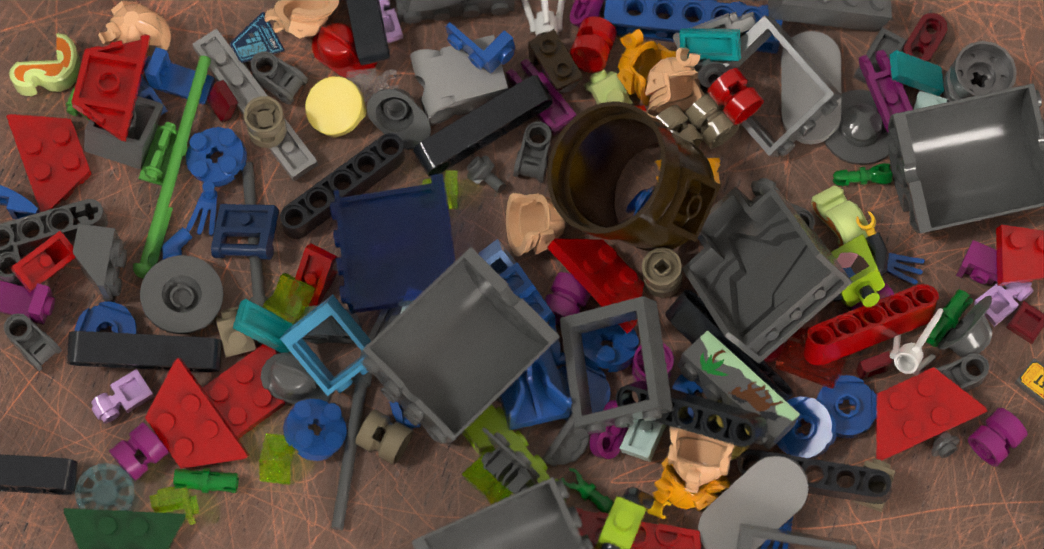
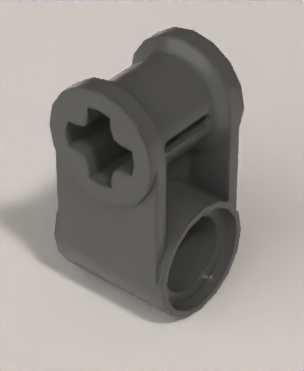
M261 51L255 54L251 60L252 75L258 84L285 104L291 105L294 101L293 96L302 85L306 86L309 81L300 70L288 65L268 51ZM264 65L272 67V70L267 73L258 71Z
M533 122L527 126L521 148L517 154L513 172L514 177H519V175L527 176L543 183L551 149V130L547 124ZM535 135H541L546 140L543 143L536 144L530 139Z
M317 306L306 307L304 316H306ZM345 309L362 329L357 314L350 309ZM332 315L302 337L306 342L317 344L355 343Z
M13 314L5 321L4 332L8 339L38 372L43 369L42 365L55 353L59 354L62 352L56 342L44 331H41L24 314ZM18 326H27V331L22 336L13 335V331Z
M972 353L951 364L943 365L937 368V370L967 392L983 383L989 372V363L981 354ZM974 365L978 367L981 375H970L966 371V366Z

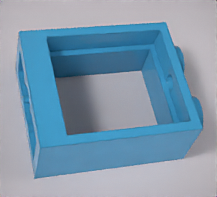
M331 295L291 326L280 338L327 396L335 390L341 393L353 383L351 378L360 372L362 375L368 373L361 363L364 357L362 355L334 377L302 337L332 315L361 351L371 342L369 337L334 295Z

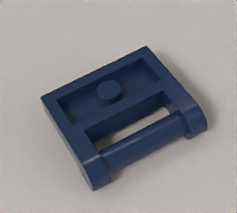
M220 204L211 245L213 258L258 256L261 260L272 259L274 254L273 240L279 209L275 205ZM227 237H260L259 244H226Z

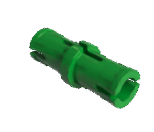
M960 289L955 292L951 300L943 308L944 312L925 341L926 343L937 347L947 332L959 324L958 319L973 303V299L969 298L970 295Z
M176 468L173 479L174 489L201 490L202 493H209V491L237 493L239 473L214 472L210 468H204L203 471Z

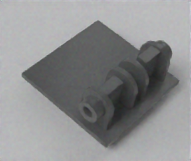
M484 427L482 429L496 450L492 454L488 452L483 456L481 460L483 468L491 473L499 482H502V485L513 494L539 484L537 479L540 475L530 466L532 464L530 460L519 450L515 453L509 447L510 443L499 432L493 435Z

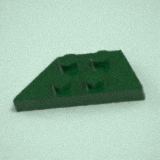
M64 508V515L78 549H170L175 536L187 519V514Z

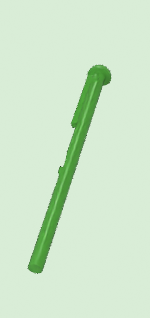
M201 55L199 58L140 263H133L134 273L142 279L157 264L173 210V207H169V203L179 173L182 156H185L187 152L188 138L211 63V58Z

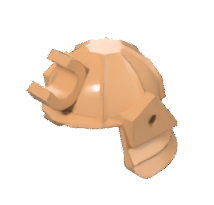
M279 0L275 4L274 9H269L265 13L264 20L266 22L270 20L277 21L274 22L273 26L275 33L282 31L284 28L286 32L295 35L299 39L302 37H313L322 26H325L329 19L328 16L337 8L339 0Z
M121 1L111 9L114 16L105 25L107 31L98 34L100 40L105 45L121 40L124 44L141 40L140 36L150 35L151 42L147 57L153 55L156 47L168 50L171 41L170 29L165 19L141 3L137 4V2Z
M679 47L676 57L662 59L650 70L645 95L650 96L647 113L656 117L672 105H678L683 112H686L693 103L705 95L700 87L698 71H695L693 67L700 60L699 54L690 53L689 58H687L689 49Z
M513 193L509 196L506 209V231L510 248L515 256L526 254L534 249L535 254H539L546 250L547 246L555 238L559 239L563 234L566 221L559 215L549 197L539 195V193L529 195Z
M670 426L669 431L672 444L670 445L668 463L673 464L676 472L686 481L685 491L698 493L699 485H705L712 480H717L721 475L727 476L732 451L736 445Z

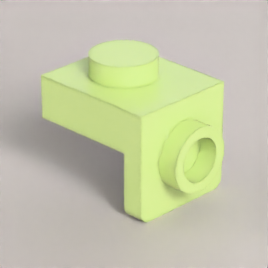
M603 69L592 74L589 77L590 81L584 84L586 91H591L597 104L604 102L632 104L625 87L617 77V72L605 71Z

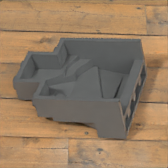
M734 187L710 210L698 237L704 249L682 268L724 336L758 364L853 283L818 235L807 226L791 203L775 188L770 189L753 204L747 196Z

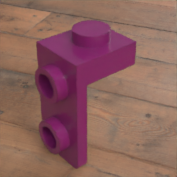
M0 280V313L7 315L24 314L32 322L44 325L47 316L52 314L55 306V298L50 287L37 283L36 289L29 293L23 286Z

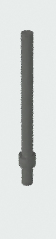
M246 162L242 170L244 201L248 205H257L254 165L252 162ZM248 237V244H259L260 237ZM249 256L253 295L250 301L269 310L268 297L265 296L262 260L258 256Z
M359 372L353 376L355 389L331 528L335 530H343L357 451L355 441L361 427L367 387L371 386L372 374L370 372L365 375Z

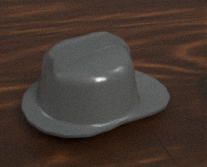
M398 88L383 89L374 93L367 104L369 119L384 134L393 133L401 137L404 149H414L420 142L430 137V121L407 91Z
M986 296L980 300L959 321V324L954 329L951 328L937 346L939 350L949 348L963 358L972 353L979 354L989 345L992 338V328L985 317V313L992 303L991 296Z
M283 352L269 358L262 367V385L277 399L295 405L297 402L306 399H320L328 402L333 394L331 393L327 396L292 353Z

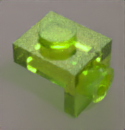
M269 433L265 435L259 458V480L262 482L287 485L291 482V467L296 449L292 444L291 446L288 445L284 435Z
M483 453L462 473V476L492 505L508 498L512 492L483 468L481 461L485 455Z
M165 487L157 490V494L149 496L154 512L167 513L185 509L189 524H196L195 514H200L199 504L196 495L191 496L187 487L176 490L175 487Z

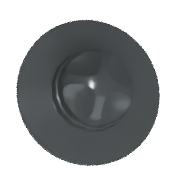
M851 90L842 93L840 125L836 132L824 141L825 145L837 158L854 165H869L885 159L889 155L888 143L893 142V138L890 132L887 133L870 91Z
M186 255L168 257L155 264L145 275L140 289L142 309L147 318L163 331L173 334L194 333L208 326L217 317L223 303V286L217 272L205 261Z

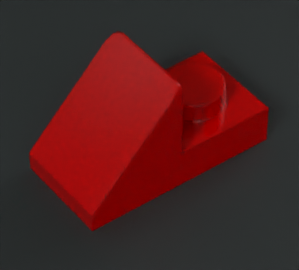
M60 230L10 269L30 293L36 288L37 283L42 284L50 277L52 278L75 259L73 254L74 247Z
M309 243L305 247L289 298L307 307L320 305L336 277L337 271L333 270L337 256Z

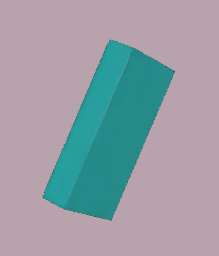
M682 28L679 31L680 47L689 49L687 58H689L690 53L700 55V60L710 58L711 61H739L741 59L740 29Z
M898 50L889 55L892 80L935 96H939L944 92L942 68L940 66Z
M244 299L239 304L233 329L280 353H288L290 350L280 338L294 323Z

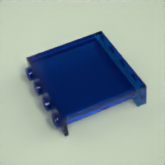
M443 174L431 175V184L342 198L339 190H334L335 202H330L332 219L338 222V229L333 230L336 248L341 249V257L336 258L338 274L339 276L344 275L345 284L339 287L342 304L348 305L351 314L410 305L456 261L447 190Z

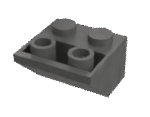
M78 224L73 254L83 273L105 302H114L115 296L120 295L122 288V279L119 278L121 267L125 268L127 262V250L123 247V241L119 238L115 228Z

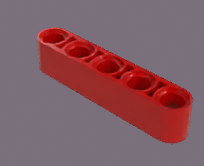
M919 284L882 298L872 307L862 306L818 323L808 330L803 356L806 361L813 365H825L926 325L935 314L939 293L933 286Z

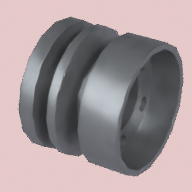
M987 41L970 43L960 51L943 78L944 98L948 99L947 102L1012 88L1016 81L1017 71L1013 58L1006 49L996 43Z

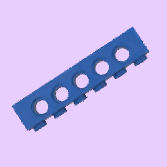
M606 0L604 19L613 24L617 31L616 36L623 37L640 29L644 39L674 42L673 35L679 33L682 28H692L727 13L736 12L739 17L753 12L757 22L764 15H769L768 5L760 7L748 6L743 2H732L729 4L720 3L716 0ZM630 10H637L641 14L632 16L628 12ZM660 13L668 14L670 18L661 19L657 15ZM694 16L698 18L699 21L690 22L686 18ZM776 20L782 27V20ZM772 35L756 51L777 54L780 42Z

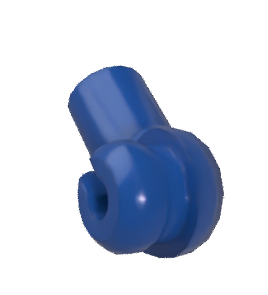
M182 227L164 243L162 247L163 259L182 255V247L192 239L191 234Z

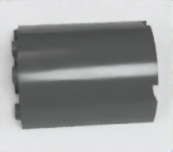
M1034 83L891 115L888 124V130L893 138V142L888 143L891 171L893 172V180L903 212L909 211V224L916 233H925L1044 206V119L1041 117L1039 108L1042 106V98L1040 92L1035 90Z
M470 247L362 350L364 359L361 363L384 386L381 389L382 394L391 403L394 404L397 401L405 409L403 414L407 420L414 426L420 423L436 441L442 444L444 441L453 442L560 336L523 299L516 296L509 288V284Z
M554 477L411 541L414 549H594L588 535L581 536L578 528L583 525L575 506L573 505L568 508L565 498L569 497V494L562 479L555 481Z

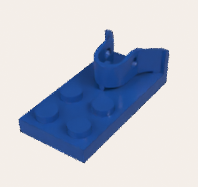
M551 347L499 396L509 431L570 417L572 400L571 397L567 398L565 396Z

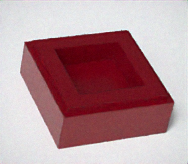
M224 80L214 83L207 101L222 123L230 120L238 105V101Z
M1023 301L1006 328L1030 344H1033L1044 327V313Z
M889 351L860 361L856 369L859 378L864 380L888 371L893 361L890 358Z

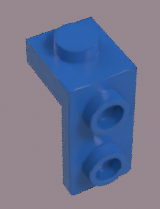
M451 22L445 26L449 44L457 51L464 50L469 55L468 59L480 70L484 68L491 74L500 64L504 65L509 62L514 55L515 44L513 37L505 30L483 51Z
M156 47L153 55L147 57L143 70L149 86L188 99L195 70L171 63L167 50ZM206 76L199 100L200 104H205L207 101V97L215 82L213 76Z

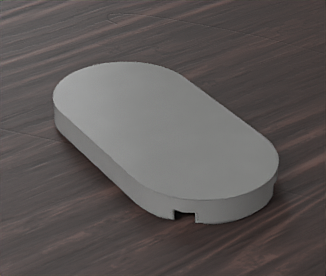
M816 31L802 32L792 37L794 42L841 93V54L835 41L828 35ZM784 48L781 57V117L783 127L788 131L825 93ZM841 98L837 101L839 105L833 112L827 116L823 114L815 122L817 124L815 129L806 136L801 135L797 141L805 144H818L824 142L836 132L841 121Z
M769 456L755 463L702 513L698 531H700V541L704 548L736 549L740 523L779 529L806 502L808 479L804 469L793 459L784 456ZM753 537L751 549H757L767 539Z

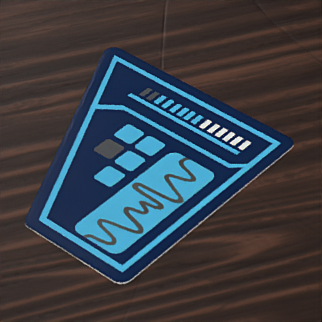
M261 12L230 42L240 63L251 61L253 56L261 51H268L272 54L284 51L278 36L273 31L270 21L266 22L264 20L265 12Z

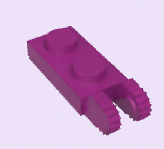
M879 50L876 52V61L881 72L875 73L868 56H861L858 60L862 74L866 78V84L886 131L889 133L888 124L891 115L913 109L902 83L892 80L890 60L886 52Z
M524 59L520 63L522 70L528 77L539 76L554 100L553 104L538 114L537 117L541 122L547 124L551 134L555 136L577 114L542 72L539 73L528 59ZM513 69L506 72V76L513 86L523 81Z

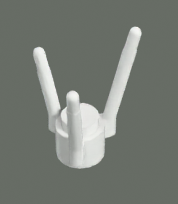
M521 0L530 24L531 34H536V37L554 29L559 36V32L563 31L562 18L565 0H558L556 16H554L553 11H549L548 0H541L542 11L536 14L537 18H534L529 2Z
M942 308L937 310L916 343H907L900 348L901 334L894 337L890 358L894 359V364L900 372L918 375L921 369L935 360L936 356L934 354L923 359L921 348L944 312Z

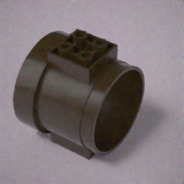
M624 102L600 103L587 108L575 116L558 136L551 151L547 169L550 198L559 215L567 223L595 237L606 240H620L649 252L655 248L662 247L672 250L688 240L696 242L721 187L720 184L714 181L713 171L707 157L697 146L670 132L667 126L655 116ZM659 142L661 167L655 189L640 211L629 220L619 224L614 204L618 179L632 157L647 146Z

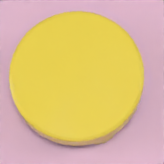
M339 76L327 77L316 83L310 90L305 104L306 116L312 127L332 138L343 136L354 130L367 113L361 90L350 80Z

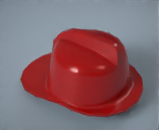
M332 23L325 27L322 26L312 40L314 57L320 63L346 79L359 80L365 78L374 71L377 65L376 62L361 66L355 47L353 31L348 25Z

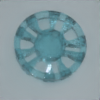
M108 463L98 464L86 470L79 478L75 489V498L79 509H86L85 505L95 501L96 507L94 509L97 510L100 509V505L104 506V510H108L109 506L114 505L119 511H128L135 498V488L129 474L121 467ZM107 469L116 471L112 480H106ZM100 471L103 480L97 481L94 472ZM124 476L126 480L116 487L115 483ZM87 478H90L95 483L91 489L83 487V483ZM129 487V496H121L119 490ZM92 493V497L81 498V494ZM117 498L126 502L124 507L116 503Z

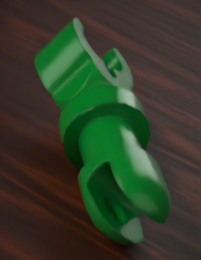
M886 163L878 164L870 169L859 167L857 171L838 170L833 174V183L837 186H848L849 183L860 182V185H866L867 181L887 184L893 181V172L890 171V164Z
M569 468L570 472L576 474V480L579 484H570L566 482L565 478H561L564 485L570 489H576L582 494L581 498L583 500H590L597 506L598 510L609 514L614 502L606 495L604 496L598 492L595 484H588L583 480L582 475L576 469Z

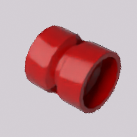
M587 17L581 22L569 53L581 71L597 73L605 68L617 35L615 27L611 22L600 17Z
M738 68L725 72L712 83L707 91L718 106L724 105L723 112L733 125H738L747 120L764 103V99L754 87H747L748 80Z

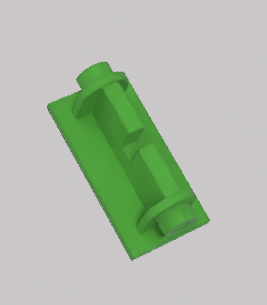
M165 122L164 126L158 125L139 175V180L162 186L178 133L175 124Z

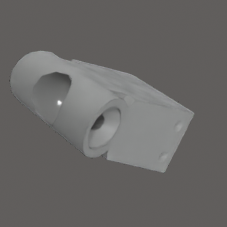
M490 35L471 41L484 51L495 40V37ZM452 46L444 47L440 51L424 49L411 53L410 59L415 78L424 88L421 103L423 111L430 121V125L442 123L454 114L470 113L508 90L502 64L490 74L484 68L481 70L476 68L468 59L469 55L464 50L457 51Z

